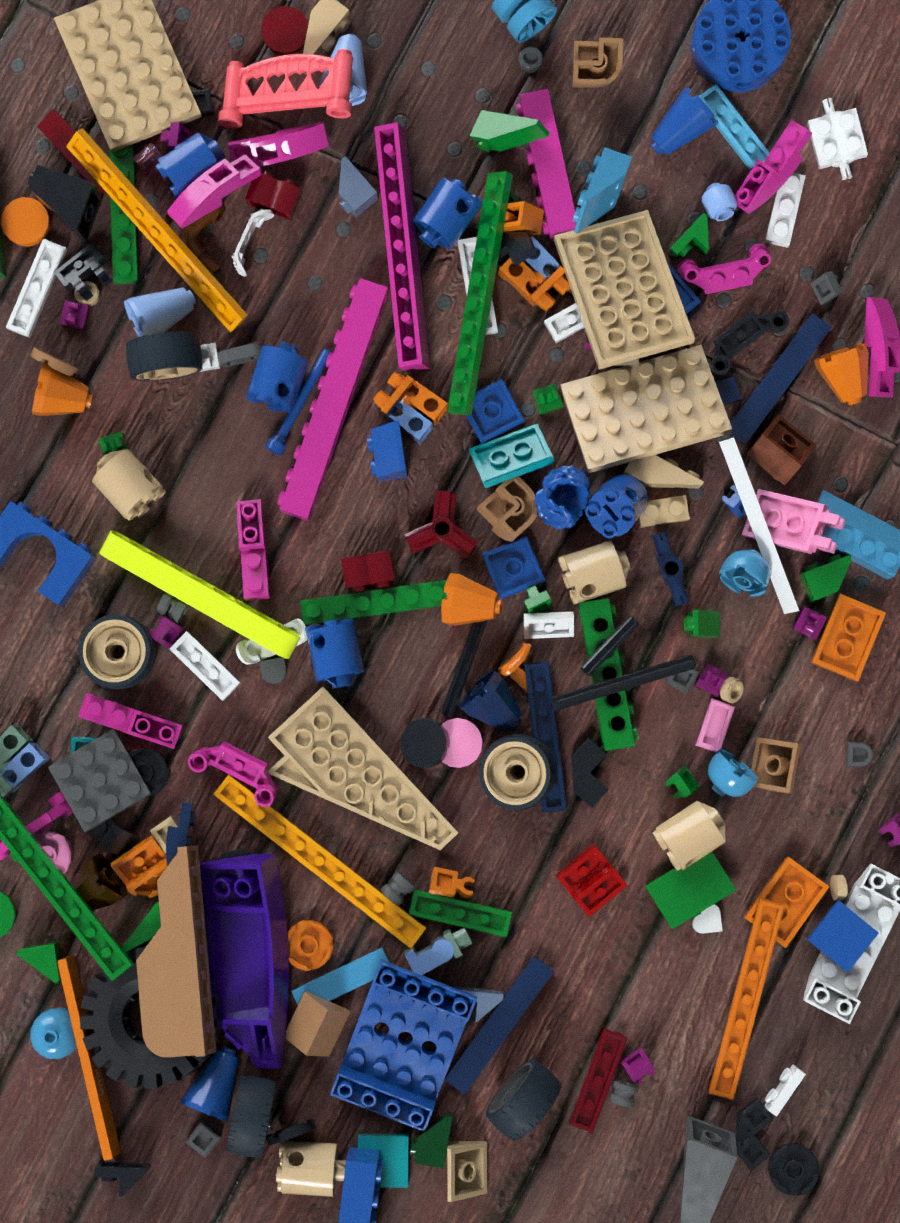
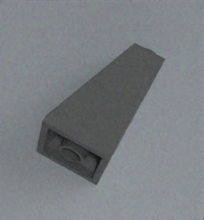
M688 1115L685 1123L679 1212L680 1223H710L738 1158L735 1133Z

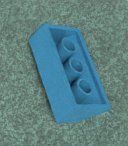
M823 490L817 503L825 504L828 510H831L830 513L840 515L846 522L843 530L825 525L822 537L832 539L833 542L837 543L835 552L841 553L843 557L850 555L851 561L887 580L895 577L900 567V530Z

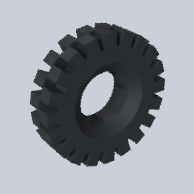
M142 947L125 952L134 964L115 980L111 981L102 968H99L100 974L92 977L87 986L91 990L89 994L83 995L80 1007L86 1009L85 1015L80 1016V1030H87L88 1036L82 1038L86 1050L93 1048L96 1055L91 1059L98 1068L105 1066L108 1069L107 1076L115 1081L123 1079L125 1080L124 1085L138 1088L144 1086L145 1089H154L163 1085H170L193 1073L197 1067L201 1066L210 1055L196 1057V1055L160 1057L151 1052L146 1046L144 1039L139 1037L140 1034L135 1033L133 1030L129 1012L132 1001L138 999L136 997L139 993L136 960L146 948ZM210 976L215 1042H217L219 1036L216 1035V1030L221 1027L222 1014L217 1013V1007L221 1006L219 993L214 994L212 986L215 983Z

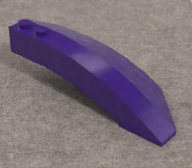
M251 854L200 862L203 906L208 936L209 974L215 983L212 986L214 994L219 993L221 1006L217 1007V1013L222 1014L220 1028L226 1032L224 1036L238 1050L242 1048L252 1057L250 1061L256 1067L279 1069L282 1066L288 1011L289 954L284 899L276 854Z

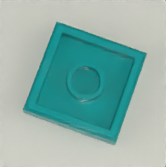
M358 1134V1148L380 1150L379 1159H384L381 1182H376V1184L380 1185V1187L408 1188L409 1134Z

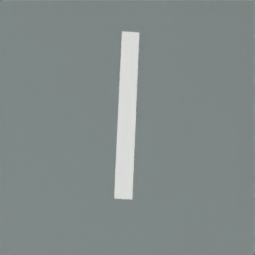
M731 438L719 442L760 552L769 564L770 578L784 614L797 612L799 608L735 439Z

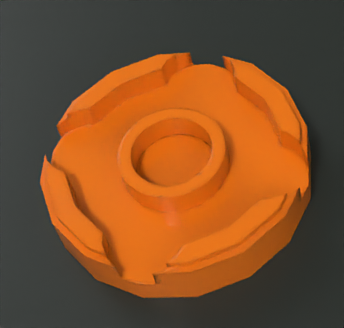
M21 197L11 201L1 215V226L4 234L10 241L19 246L30 247L39 244L50 230L51 219L47 209L33 198Z
M302 920L294 924L287 932L289 962L296 968L305 971L314 970L323 966L331 957L334 948L333 937L329 929L321 922Z

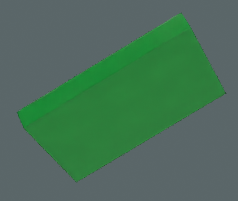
M710 852L686 869L677 871L674 868L645 886L672 930L736 891L713 852Z

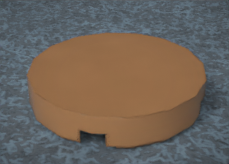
M33 348L30 354L33 359L50 365L49 367L74 378L78 374V368L37 348Z

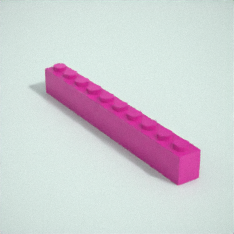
M396 122L376 126L374 131L398 366L408 373L430 369L416 226L413 223L415 215L406 131Z
M362 278L359 279L358 285L353 284L350 308L345 307L342 331L337 330L334 338V344H337L334 353L330 352L326 361V367H329L326 376L322 375L318 384V390H321L318 399L314 398L310 407V413H313L310 422L306 421L302 430V436H305L302 445L298 444L296 447L294 459L297 460L294 468L290 467L285 481L289 483L286 491H281L277 505H280L279 509L282 513L310 522L389 294L388 287Z

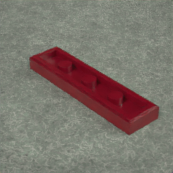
M52 109L37 127L89 182H92L100 193H103L105 190L66 147L76 131L56 110Z
M603 1027L569 1120V1125L593 1134L625 1047L627 1036Z

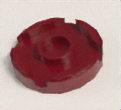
M289 6L277 7L271 10L263 20L261 26L262 38L269 49L276 54H296L298 50L302 47L304 48L309 23L305 15L298 9Z

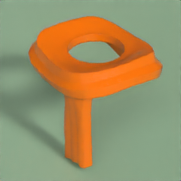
M522 642L513 657L497 669L500 676H510L527 693L525 672L519 666L527 659L531 645Z

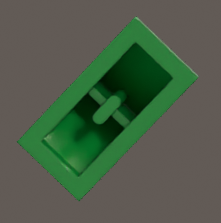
M60 941L28 946L17 951L16 954L54 983L57 984L62 981L57 963L58 960L62 959Z

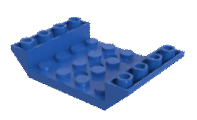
M381 960L330 1095L425 1132L457 1045L477 1001V996ZM381 1022L387 1024L389 1031L384 1033L378 1031L376 1024ZM409 1032L413 1039L405 1042L400 1038L399 1034ZM432 1041L437 1048L433 1051H428L423 1047V1043Z

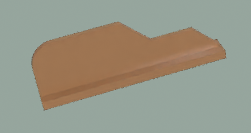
M198 845L177 847L178 853L157 880L161 928L136 960L143 1039L148 1049L160 1057L195 1055L200 1057L216 1052Z

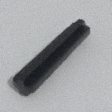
M628 616L581 666L582 672L587 676H591L638 627V621L634 617Z

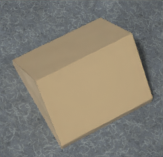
M448 1141V1202L487 1194V1142Z

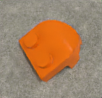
M151 835L111 862V867L124 882L129 893L134 896L141 895L152 898L158 896L157 880L167 868L166 853L155 837Z

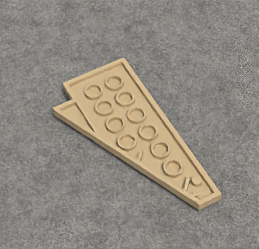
M324 687L319 689L268 737L285 755L268 771L270 775L438 850H441L458 834L457 830Z

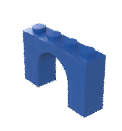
M10 501L0 516V565L4 566L18 544L24 539L35 535L47 537L54 545L56 562L53 570L38 592L57 605L64 607L97 558L91 555L93 550L82 542L79 546L71 541L73 536L63 529L57 532L51 528L53 523L42 515L36 518L30 514L33 509L20 501L17 505Z

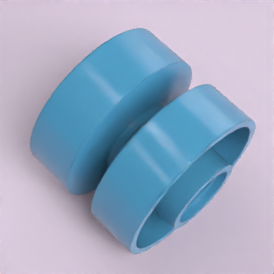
M494 0L492 4V10L502 23L508 22L507 30L518 43L532 38L543 30L557 13V8L551 0Z

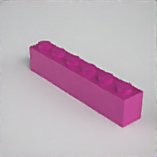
M545 89L519 95V104H515L517 116L537 119L550 132L548 137L527 143L529 150L525 152L528 165L533 166L534 173L531 174L533 189H538L539 197H536V205L544 210L542 232L543 235H548L549 242L554 241V235L574 230L577 222L572 221L575 208L549 91Z

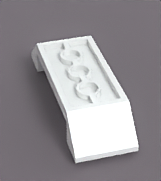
M871 863L854 883L844 905L873 927L879 934L849 972L843 970L824 953L820 952L809 974L803 998L805 1002L848 1024L851 1023L861 1003L857 997L900 911V878Z

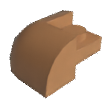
M599 37L598 42L574 41L572 87L600 88L608 86L613 82L621 71L624 38Z
M519 476L504 481L494 493L477 507L482 516L493 526L492 531L500 538L510 542L515 540L533 523L538 511L534 492Z

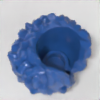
M562 466L551 470L544 477L543 488L536 493L535 502L539 518H543L546 525H551L557 530H562L566 527L571 528L579 520V517L583 515L582 510L586 508L587 498L590 497V491L588 490L589 478L584 471L576 469L575 466Z

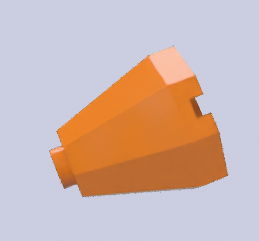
M866 343L856 344L853 349H849V347L841 348L814 359L816 369L840 402H847L848 405L862 402V397L867 395L868 349Z
M42 363L38 386L34 396L32 414L51 416L84 413L85 407L90 408L93 394L88 393V386L71 376L49 367L50 365Z
M449 574L444 587V593H447L446 599H442L441 605L443 623L456 626L495 619L497 614H501L503 599H499L497 592L460 574Z

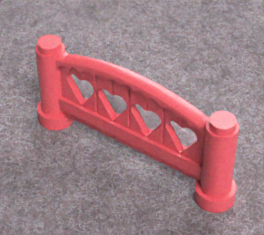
M339 49L334 58L313 54L282 55L259 61L247 67H244V64L241 62L231 61L227 67L223 110L219 112V125L225 128L238 129L243 125V114L327 106L326 113L331 117H350L352 104L349 102L353 67L352 52L347 49ZM325 70H329L328 76L318 89L312 79L313 73L315 71L322 73ZM303 72H307V77L296 91L290 80L291 76L294 73L301 75ZM285 74L284 81L276 93H274L269 84V79L274 75L280 77ZM264 77V81L253 96L248 86V81L251 78L258 79Z

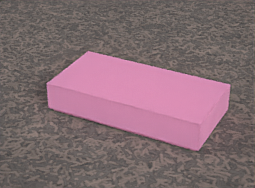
M711 698L695 746L717 753L722 748L735 706Z

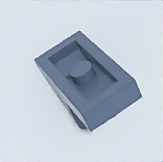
M453 986V988L477 996L475 1022L479 1021L499 1004L504 996L503 991Z

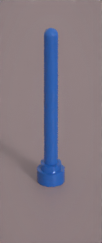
M324 349L321 352L298 394L294 409L286 416L277 435H273L264 447L279 456L283 455L286 449L285 439L326 366L328 355L331 352L329 349Z

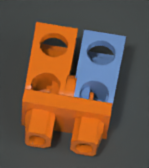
M532 236L536 253L517 266L509 258L499 268L498 275L503 280H507L533 307L537 305L547 312L556 303V300L548 292L554 287L563 296L570 289V285L565 276L564 268Z
M394 372L387 383L395 389V392L390 397L380 390L373 401L381 409L382 415L391 422L399 421L400 428L421 445L432 431L433 424L436 426L446 413L448 403L409 375L404 377Z

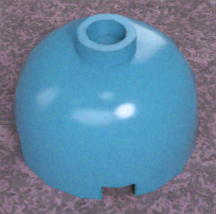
M755 550L735 551L726 558L719 574L721 573L720 580L728 588L739 594L742 589L749 592L748 596L752 597L761 596L765 593L771 576L768 562Z
M723 749L718 750L708 766V776L713 783L712 789L720 796L725 794L731 797L743 796L758 782V776L745 763L741 762L740 764L735 759H732L734 755Z
M63 1007L48 1009L35 1019L30 1030V1040L33 1048L39 1055L47 1059H61L69 1056L77 1048L68 1009Z

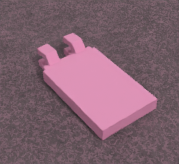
M758 489L756 497L774 545L808 554L816 553L817 549L835 553L837 543L833 542L832 539L822 537L825 525L843 530L846 522L845 519H842L840 515L830 513L831 510H828L825 504ZM747 519L742 535L745 538L756 540Z

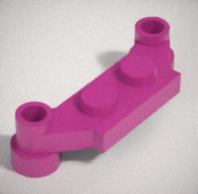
M758 243L749 249L748 259L699 268L692 259L685 258L678 263L677 272L682 279L701 287L705 294L753 285V279L764 267L770 265L771 256L766 246Z
M225 741L220 746L201 748L188 758V766L194 772H202L212 765L255 787L257 791L254 794V798L260 806H270L276 799L278 786L273 782L266 769L268 764Z
M62 792L48 799L53 809L26 826L32 834L38 831L41 835L53 827L51 821L60 815L65 819L73 814ZM0 839L1 861L10 855L9 853L11 852Z

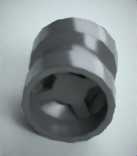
M166 592L161 598L156 612L162 616H169L171 621L179 624L190 605Z
M397 871L392 876L391 883L385 884L381 891L393 903L400 906L404 902V895L412 893L416 887L403 874Z

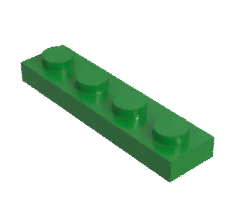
M414 889L409 915L507 937L512 912Z

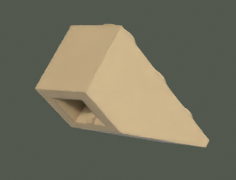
M320 0L310 14L303 54L322 56L325 51L331 50L335 44V38L340 32L344 33L351 23L349 9L337 0Z
M656 455L629 462L623 473L637 478L644 487L699 489L704 481L700 480V475L694 471L687 470L685 472L678 468L679 464L669 458L664 460Z

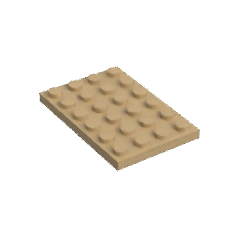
M98 0L54 18L111 153L160 134L161 131L170 130L171 123L180 122L185 124L201 117L200 110L152 0Z
M648 210L587 226L579 233H574V230L554 235V242L598 369L694 343L695 337Z
M702 345L638 362V365H627L560 384L588 474L732 433L730 421Z

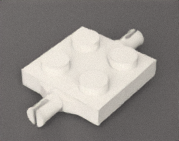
M828 98V101L827 99L822 101L826 114L807 122L809 131L813 133L811 140L818 168L840 167L842 180L851 179L853 176L849 164L868 155L857 110L853 108L842 112L835 111L832 98Z

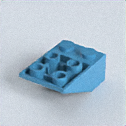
M604 147L601 157L596 155L591 168L595 172L589 173L584 187L588 188V190H582L577 204L582 207H577L572 220L577 222L574 233H579L616 206L632 160L631 156Z

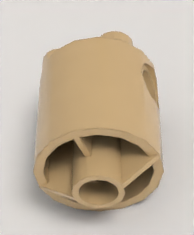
M128 449L106 454L97 463V472L92 479V483L120 514L129 521L136 516L140 518L145 515L150 509L148 505L153 500H159L166 493L159 481Z
M610 540L558 557L562 571H566L562 575L567 589L572 588L569 593L574 605L626 588L625 580L629 570H631L625 551L619 552L615 550Z
M698 801L656 827V830L652 832L662 850L664 851L668 848L669 852L666 854L677 871L686 869L725 843V823L715 808Z
M289 1140L280 1142L279 1157H281L276 1174V1182H278L277 1191L282 1192V1194L333 1197L335 1182L344 1181L346 1160H337L338 1145L336 1143Z

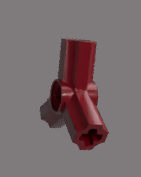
M436 491L432 522L404 534L412 554L440 542L465 560L474 551L479 542L454 525L457 493ZM441 523L446 524L450 529L444 536L438 535L435 531L436 526Z

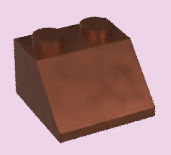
M778 414L746 455L756 465L761 466L770 473L773 479L786 485L816 447V444Z

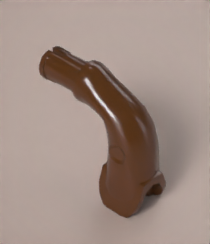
M222 206L184 227L183 231L186 246L214 277L218 275L222 268L207 254V250L201 246L198 238L212 223L216 224L223 217L224 208Z

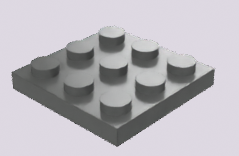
M115 729L48 767L84 832L90 831L152 794Z

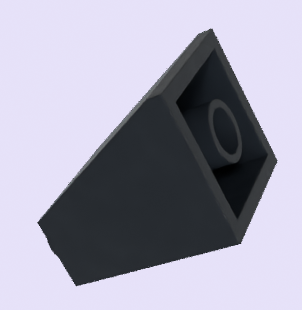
M37 165L35 171H32L29 176V189L44 207L81 241L87 243L103 197L92 182Z

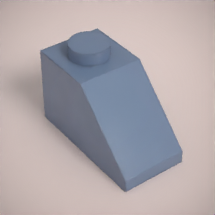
M345 156L341 160L339 183L341 202H339V205L347 214L352 213L357 218L378 200L375 189Z

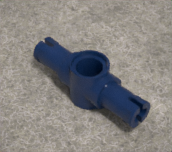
M667 532L651 536L659 556L657 558L659 575L664 579L666 586H669L675 607L682 603L690 602L683 583L685 580L682 573L683 564L677 558L676 552L672 551ZM666 563H673L676 566L677 572L675 575H668L665 572L664 567Z

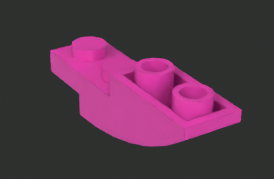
M791 120L766 160L762 162L758 159L735 195L737 206L750 214L770 199L789 179L804 159L799 154L813 133Z
M323 121L277 130L275 134L229 142L227 146L232 162L246 154L258 167L301 157L329 147L330 144Z
M246 154L231 163L223 159L199 176L181 193L168 209V215L183 229L222 206L223 197L261 176L260 167Z
M867 297L864 343H866L868 348H871L869 396L893 398L894 373H900V333L897 321L887 299Z
M261 499L236 502L244 600L270 599L269 567Z
M88 693L85 695L78 715L80 718L172 749L175 748L182 725Z

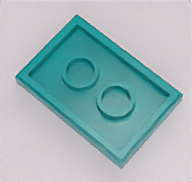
M538 423L469 449L484 488L555 463Z

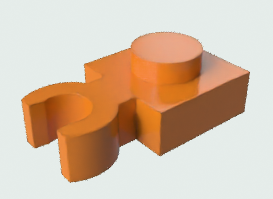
M434 867L429 893L453 898L455 892H457L461 897L468 899L473 895V891L466 890L464 885L473 886L475 879L471 877L458 879L457 871Z

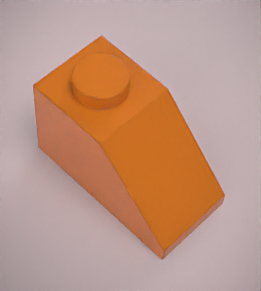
M525 201L508 203L503 232H527L529 235L541 234L544 210Z

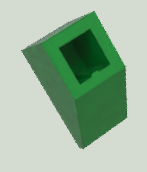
M840 553L828 558V564L819 566L817 562L804 567L805 572L799 576L810 603L839 591L852 560L850 555L842 557Z
M692 610L687 613L686 618H683V633H687V639L720 637V611Z

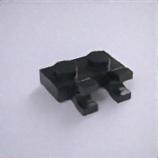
M92 242L53 272L69 292L76 288L85 301L94 296L83 283L91 274L95 273L105 286L113 281L102 267L107 263L106 259Z

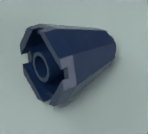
M492 669L475 683L477 686L473 691L470 689L465 694L459 707L468 715L504 732L509 729L513 731L521 723L520 716L522 713L504 679Z

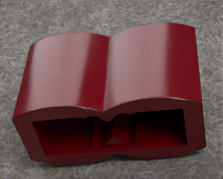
M262 171L261 176L251 181L245 197L246 204L257 209L273 210L274 215L292 220L302 195L301 188L292 180L285 179V181L275 179L276 176L274 174Z
M390 550L341 559L346 589H352V593L367 591L366 586L376 585L377 589L390 587L391 582L396 581Z

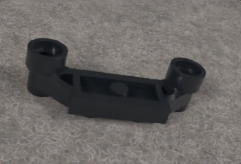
M752 311L713 341L716 348L710 363L712 375L720 377L727 374L731 367L730 359L766 332L779 333L784 331L789 324L788 315L783 311H775L771 315H756ZM774 321L778 322L780 326H776ZM715 365H720L722 370H717Z

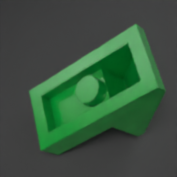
M705 213L671 246L668 255L674 261L679 256L684 258L693 246L704 256L707 255L709 251L708 219Z

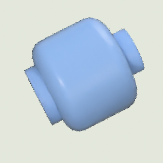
M713 183L709 185L706 189L707 191L702 195V203L708 217L717 221L729 219L737 208V201L732 189L726 184Z

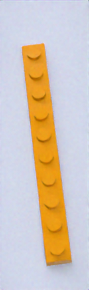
M83 128L76 131L66 147L230 333L234 331L248 316L87 132Z
M230 774L213 794L409 948L413 947L425 931L426 927L409 915L400 906L393 903L387 896L271 806L263 807L258 805L255 801L254 793Z

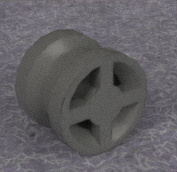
M614 1080L613 1086L615 1089L614 1093L610 1095L609 1101L620 1106L633 1108L635 1105L633 1100L634 1094L638 1092L639 1087L629 1082Z

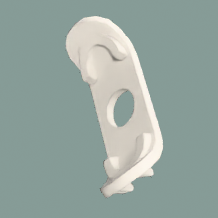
M260 209L256 213H251L235 253L231 256L236 271L243 277L247 276L244 270L245 259L243 258L245 249L255 228H260L264 221L274 217L273 210Z
M295 619L284 624V626L301 636L296 646L301 645L307 640L306 626L301 619ZM250 639L240 641L236 645L237 656L246 665L254 664L277 655Z

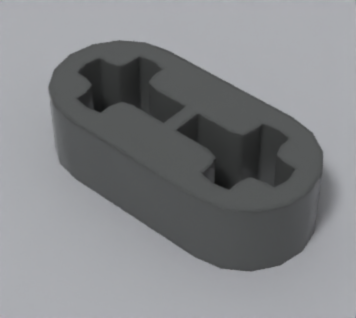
M251 343L223 350L217 353L220 367H230L258 360L263 345L262 343Z

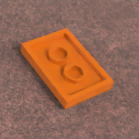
M838 594L810 663L858 682L886 612L843 594Z
M786 856L744 915V918L753 923L759 897L785 904L776 942L786 948L829 886Z

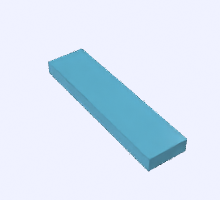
M717 84L699 96L715 115L711 120H718L717 129L750 171L758 159L762 162L766 160L769 151Z

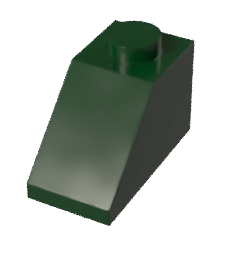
M447 1111L429 1124L425 1132L420 1131L417 1140L412 1139L410 1155H415V1164L444 1168L453 1112Z

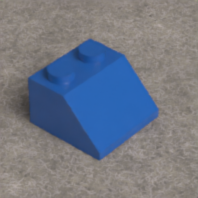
M399 421L370 429L371 437H367L369 452H374L375 461H370L372 476L377 475L378 482L407 478Z

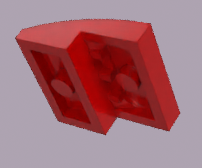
M594 843L555 875L588 917L592 916L628 886Z

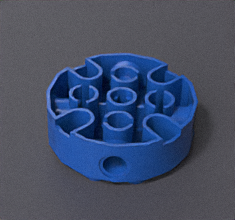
M710 0L705 4L696 19L690 50L695 67L701 75H704L709 81L713 82V85L717 84L723 91L743 93L761 88L771 78L776 76L789 52L792 32L787 14L776 0Z

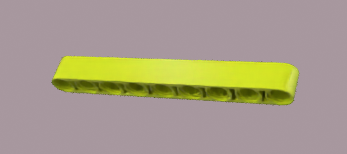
M111 530L99 552L108 560L280 657L289 659L301 638L298 633L121 533Z

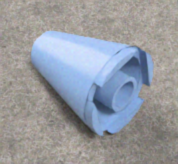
M346 34L338 39L330 58H334L339 49H347L352 52L353 67L349 102L354 106L365 101L367 94L362 41L357 36ZM329 70L324 71L319 82V88L328 76Z
M182 287L131 297L124 301V306L129 320H132L135 325L134 330L138 337L166 332L194 310L193 304L196 301L190 290L186 291Z

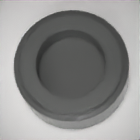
M533 46L525 47L519 54V66L525 72H536L542 66L543 56L538 48Z

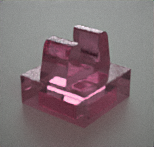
M152 143L143 146L144 149L139 154L133 156V160L149 179L158 172L155 166L159 163L157 158L163 157Z

